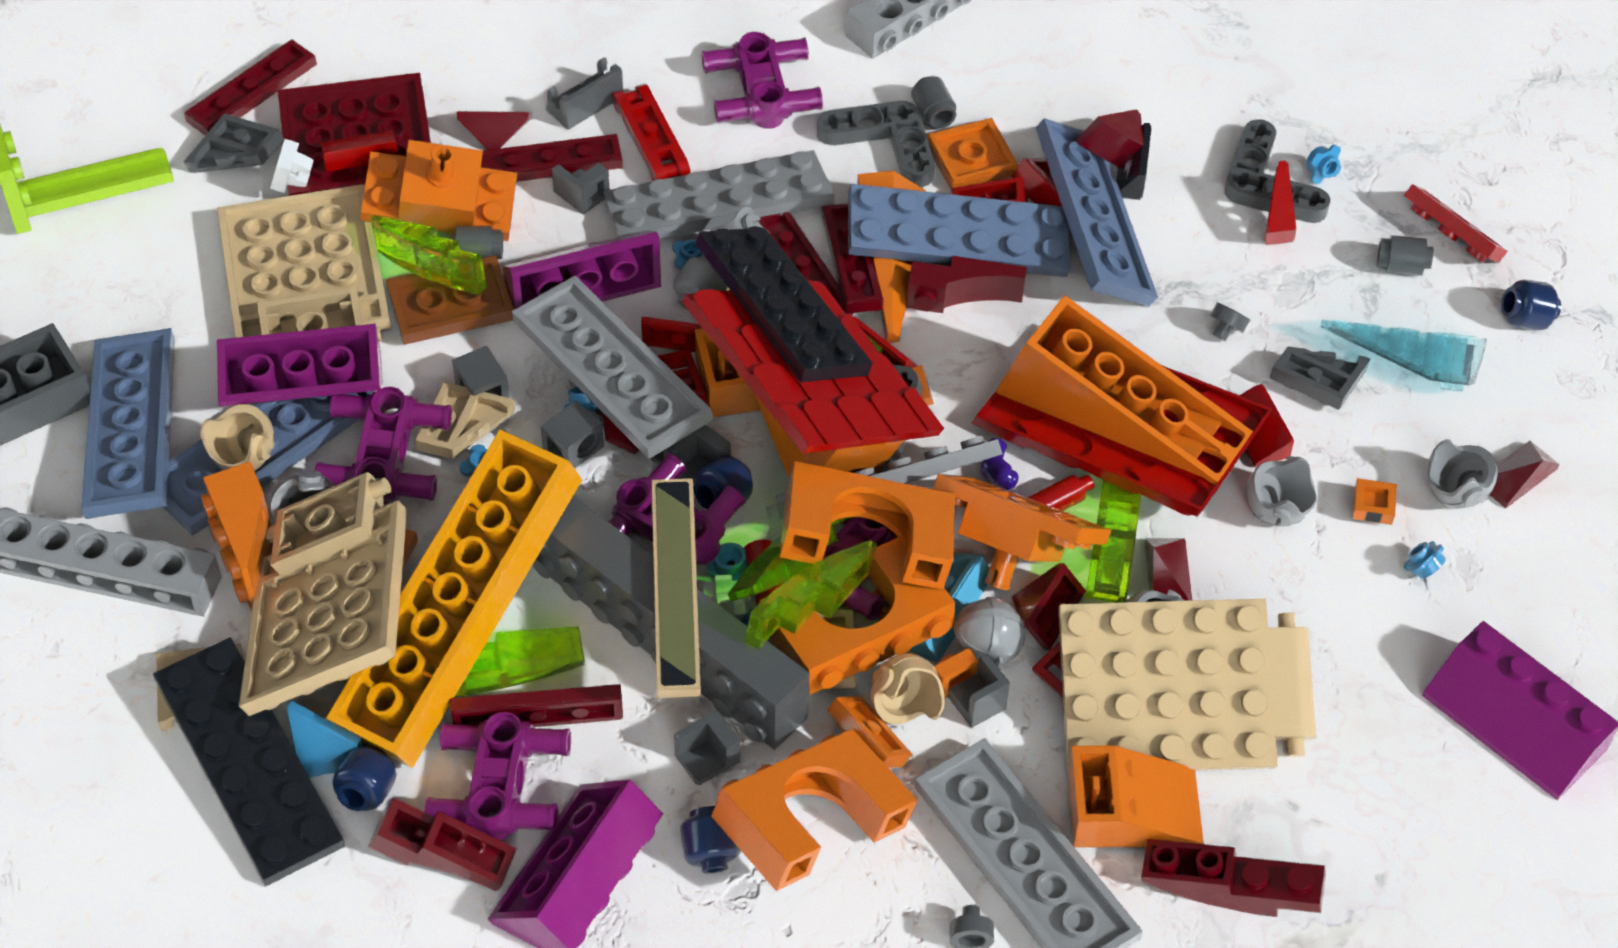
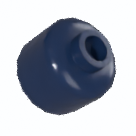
M1526 279L1516 281L1505 290L1501 300L1502 313L1510 325L1516 328L1537 331L1547 329L1558 318L1562 307L1561 300L1558 298V293L1553 285L1547 282Z
M721 456L701 468L697 472L694 481V494L698 503L703 508L708 509L726 486L735 488L743 495L744 500L747 501L753 492V481L749 468L732 456Z
M358 747L351 750L345 756L334 773L332 785L338 800L346 808L353 811H369L376 809L384 802L395 783L397 773L394 764L383 751L371 747Z
M715 806L700 807L690 811L689 818L684 820L680 826L685 860L690 865L701 867L702 873L705 874L727 870V862L737 858L741 851L711 817Z

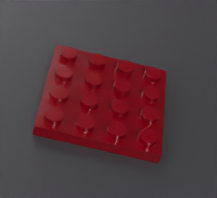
M420 72L278 90L283 138L299 143L297 152L313 159L306 187L288 185L289 196L366 183L368 165L326 172L321 142L393 131L399 156L407 155L409 140L431 143Z

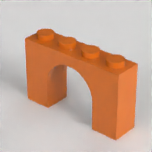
M795 461L786 490L780 558L821 566L830 537L831 523L846 517H862L883 524L899 538L904 552L902 582L943 590L953 563L955 494Z
M899 538L868 551V577L891 607L890 612L873 625L852 629L838 627L827 622L816 612L797 584L760 600L762 628L778 650L810 673L809 695L822 689L832 688L845 678L858 672H866L876 666L877 663L895 655L905 654L914 646L931 638L941 637L954 628L955 601L945 588L940 590L902 582L904 552Z
M850 729L837 736L829 735L819 744L806 750L798 749L790 754L787 759L774 765L765 764L754 774L741 780H730L719 790L718 800L711 817L775 891H778L810 875L821 849L818 842L790 812L785 799L801 794L826 798L839 805L874 843L905 828L918 799L853 729Z

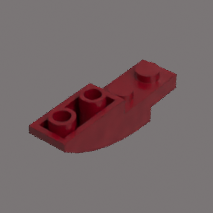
M1156 839L1147 840L1141 880L1172 894L1212 906L1272 917L1278 916V909L1321 913L1326 879L1325 865L1237 857L1235 847Z

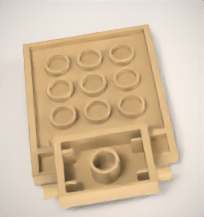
M365 184L217 207L235 338L376 324L379 342H382L380 330L391 329L372 222L360 220Z
M368 472L278 510L276 524L267 528L266 538L270 543H273L272 554L264 557L253 599L239 707L248 716L263 710H272L280 703L300 695H309L317 688L337 680H345L354 673L374 665H382L395 657L407 509L399 501L384 506L383 496L391 492L390 483L386 478L376 481Z
M1266 598L1059 605L1067 767L1071 746L1115 745L1186 765L1189 769H1195V771L1273 769L1278 767L1276 741H1287L1288 757L1305 756L1304 740L1317 738L1309 629L1295 627V613L1291 612L1279 613L1278 627H1268Z

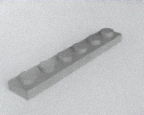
M983 436L960 442L962 449L948 453L947 446L924 452L926 459L924 461L912 464L911 458L906 457L887 463L889 471L875 474L872 467L855 473L906 484L1002 455V450L998 439L985 443ZM786 492L776 495L777 503L766 507L770 523L784 518Z

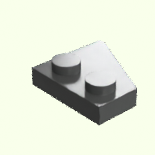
M224 113L184 160V163L189 172L192 173L263 165L284 138L279 129Z
M1288 346L1272 367L1269 378L1314 398L1325 405L1340 410L1367 371L1371 359L1365 356H1358L1356 363L1335 360V352H1313L1305 348Z

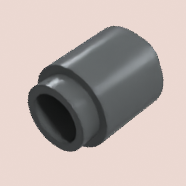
M937 76L921 78L914 85L911 97L925 123L935 129L949 126L956 118V104L943 80Z
M456 226V233H449V255L456 256L457 263L494 255L497 256V259H503L502 229H493V226Z
M1391 235L1390 239L1381 238L1378 248L1377 267L1386 268V272L1422 276L1424 269H1431L1434 248L1428 247L1427 239L1396 235Z

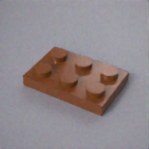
M496 255L386 279L387 290L403 345L513 320L512 311L514 308Z

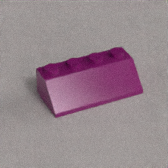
M645 230L626 234L621 237L503 265V277L514 310L573 276L579 278L602 302L661 287L660 239L658 232Z
M376 324L217 339L219 407L381 390L383 384L382 361Z
M1484 620L1456 646L1422 694L1425 699L1557 801L1608 750L1618 730V721Z
M631 779L580 784L560 813L556 831L549 830L488 920L494 926L536 948L579 947L587 936L586 930L596 915L601 913L609 904V895L619 880L623 879L632 869V861L641 847L647 844L654 836L655 826L663 816V813Z

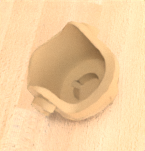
M249 404L232 406L217 419H206L200 431V437L207 453L217 466L224 470L250 461L255 471L271 457L270 453L275 445L274 431L269 418L260 409Z
M910 653L894 656L885 661L872 675L871 702L875 712L882 720L890 724H903L924 714L933 720H937L940 717L945 703L944 690L936 668L926 659Z

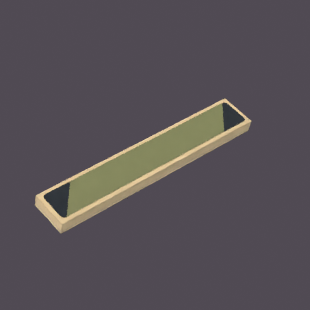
M693 478L652 480L657 698L701 697Z

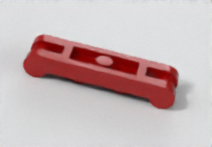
M646 83L638 85L634 91L627 93L623 90L613 92L612 101L617 113H620L650 171L652 181L690 174L691 170L688 160ZM669 159H671L672 163L663 165L661 163L662 161H666Z

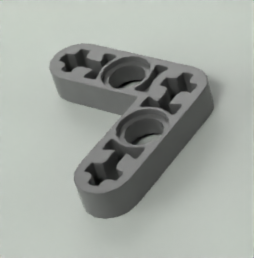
M894 101L834 109L821 113L817 118V137L822 143L842 145L890 138L901 175L921 188L928 186L933 181L934 158L919 110L913 103ZM864 119H870L875 121L877 124L871 127H865L860 125L858 122ZM905 140H914L919 145L914 148H908L901 143ZM918 160V167L920 171H917V169L913 167L914 161Z
M1252 120L1244 127L1227 176L1225 195L1236 204L1269 212L1271 197L1268 193L1273 190L1275 176L1265 174V170L1273 150L1276 129L1273 124L1266 120ZM1256 136H1262L1260 146L1253 144ZM1247 157L1254 158L1259 161V164L1254 166L1247 165L1242 159ZM1290 180L1292 197L1298 199L1297 203L1293 202L1295 219L1308 223L1323 221L1328 214L1330 206L1329 194L1321 188ZM1258 188L1262 189L1261 193L1257 192ZM1314 203L1316 204V207L1310 206L1309 204Z

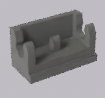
M603 57L597 62V73L559 96H557L556 87L547 91L548 104L546 105V111L565 128L571 129L613 103L612 93L623 90L622 68L614 64L610 67V71H608L607 59Z

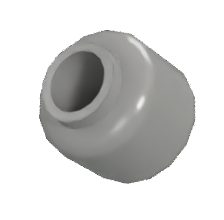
M704 255L689 258L673 282V288L679 296L677 301L686 310L687 308L681 302L686 294H693L704 289L725 291L728 288Z

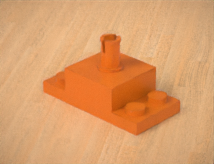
M409 140L406 156L370 151L360 220L445 233H456V226H493V229H502L503 241H509L517 173L481 168L482 150Z
M937 474L933 486L934 490L954 493L955 505L966 508L958 534L996 549L984 582L988 585L994 584L993 587L1002 590L1010 589V583L1019 558L1027 561L1061 562L1065 547L1075 549V546L1090 550L1092 544L1107 545L1111 533L1109 528L974 477Z

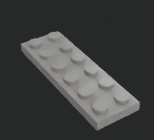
M814 150L800 151L790 155L770 159L764 158L754 162L728 165L719 169L693 172L688 175L657 179L652 182L621 186L617 189L603 191L604 204L617 237L650 230L657 231L659 239L710 230L731 222L737 212L746 206L750 207L755 215L763 217L834 205V192Z
M576 276L569 278L512 311L513 320L522 331L648 459L713 421L712 410Z
M985 738L915 778L914 788L1041 948H1128L1141 939L1143 930Z

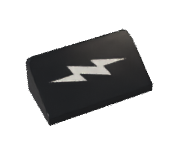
M1150 123L1142 125L1143 146L1122 169L1117 167L1116 182L1122 198L1140 200L1143 197L1152 130Z

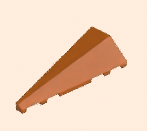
M894 170L857 175V184L926 192V190ZM872 257L884 300L883 310L880 313L886 340L889 343L900 342L903 318L906 311L908 281L913 261Z

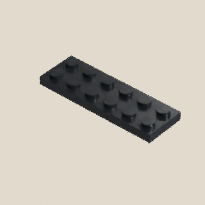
M752 226L745 229L730 230L721 228L715 231H700L698 233L695 245L753 321L759 326L785 363L791 367L801 383L869 376L873 362L765 227Z
M230 637L153 673V677L266 887L344 848L345 844L343 837L272 710H263L248 716L239 707L245 661Z

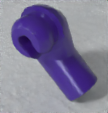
M998 439L1002 455L982 461L981 473L993 485L1001 486L1005 490H1011L1016 486L1019 476L1016 471L1011 470V465L1003 459L1007 445L1003 440Z

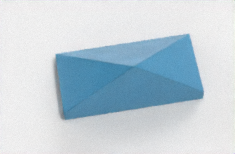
M293 701L287 706L296 755L309 778L335 773L351 750L363 747L360 737Z

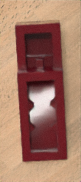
M952 256L950 267L913 261L908 281L906 308L924 312L943 313L946 307L967 302L996 300L1022 303L1027 267Z
M393 798L383 810L368 845L369 848L405 865L414 863L442 870L494 891H497L503 885L517 849L441 811L431 816L396 798Z

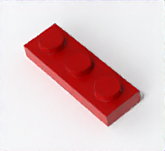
M1412 184L1403 195L1413 202L1410 207L1413 212L1427 221L1430 217H1433L1441 223L1438 227L1441 233L1455 242L1460 237L1469 244L1466 251L1484 263L1488 258L1499 263L1508 252V250L1424 188Z

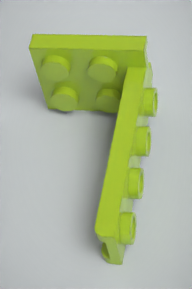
M0 124V184L17 234L32 231L29 217L174 182L169 161L163 148H155L19 182L25 176L19 157L11 158L10 155L17 153L11 131L3 132Z

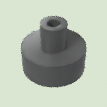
M1218 302L1210 314L1212 318L1219 321L1213 335L1224 341L1227 340L1232 329L1244 333L1250 322V319Z
M964 906L962 908V916L954 918L949 924L950 944L955 948L991 947L994 943L993 921L988 917L980 915L979 906Z

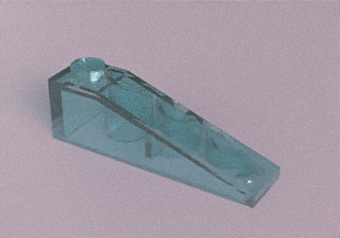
M1325 319L1321 322V328L1428 380L1440 382V389L1462 392L1464 385L1475 384L1487 344V338L1437 331L1424 333L1411 328H1385L1382 325Z

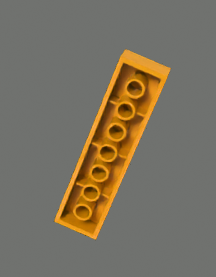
M501 429L498 431L400 594L395 657L382 665H374L352 674L327 715V720L360 737L363 744L379 749L388 757L413 769L450 706V698L456 696L582 482L581 477L570 461Z

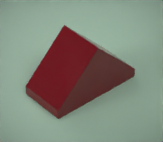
M1134 109L1098 116L1076 141L1080 146L1122 169L1143 146L1141 113Z

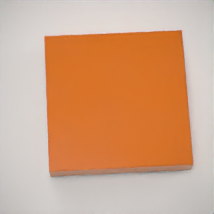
M992 118L926 134L933 158L951 192L954 187L1011 178L1019 166Z

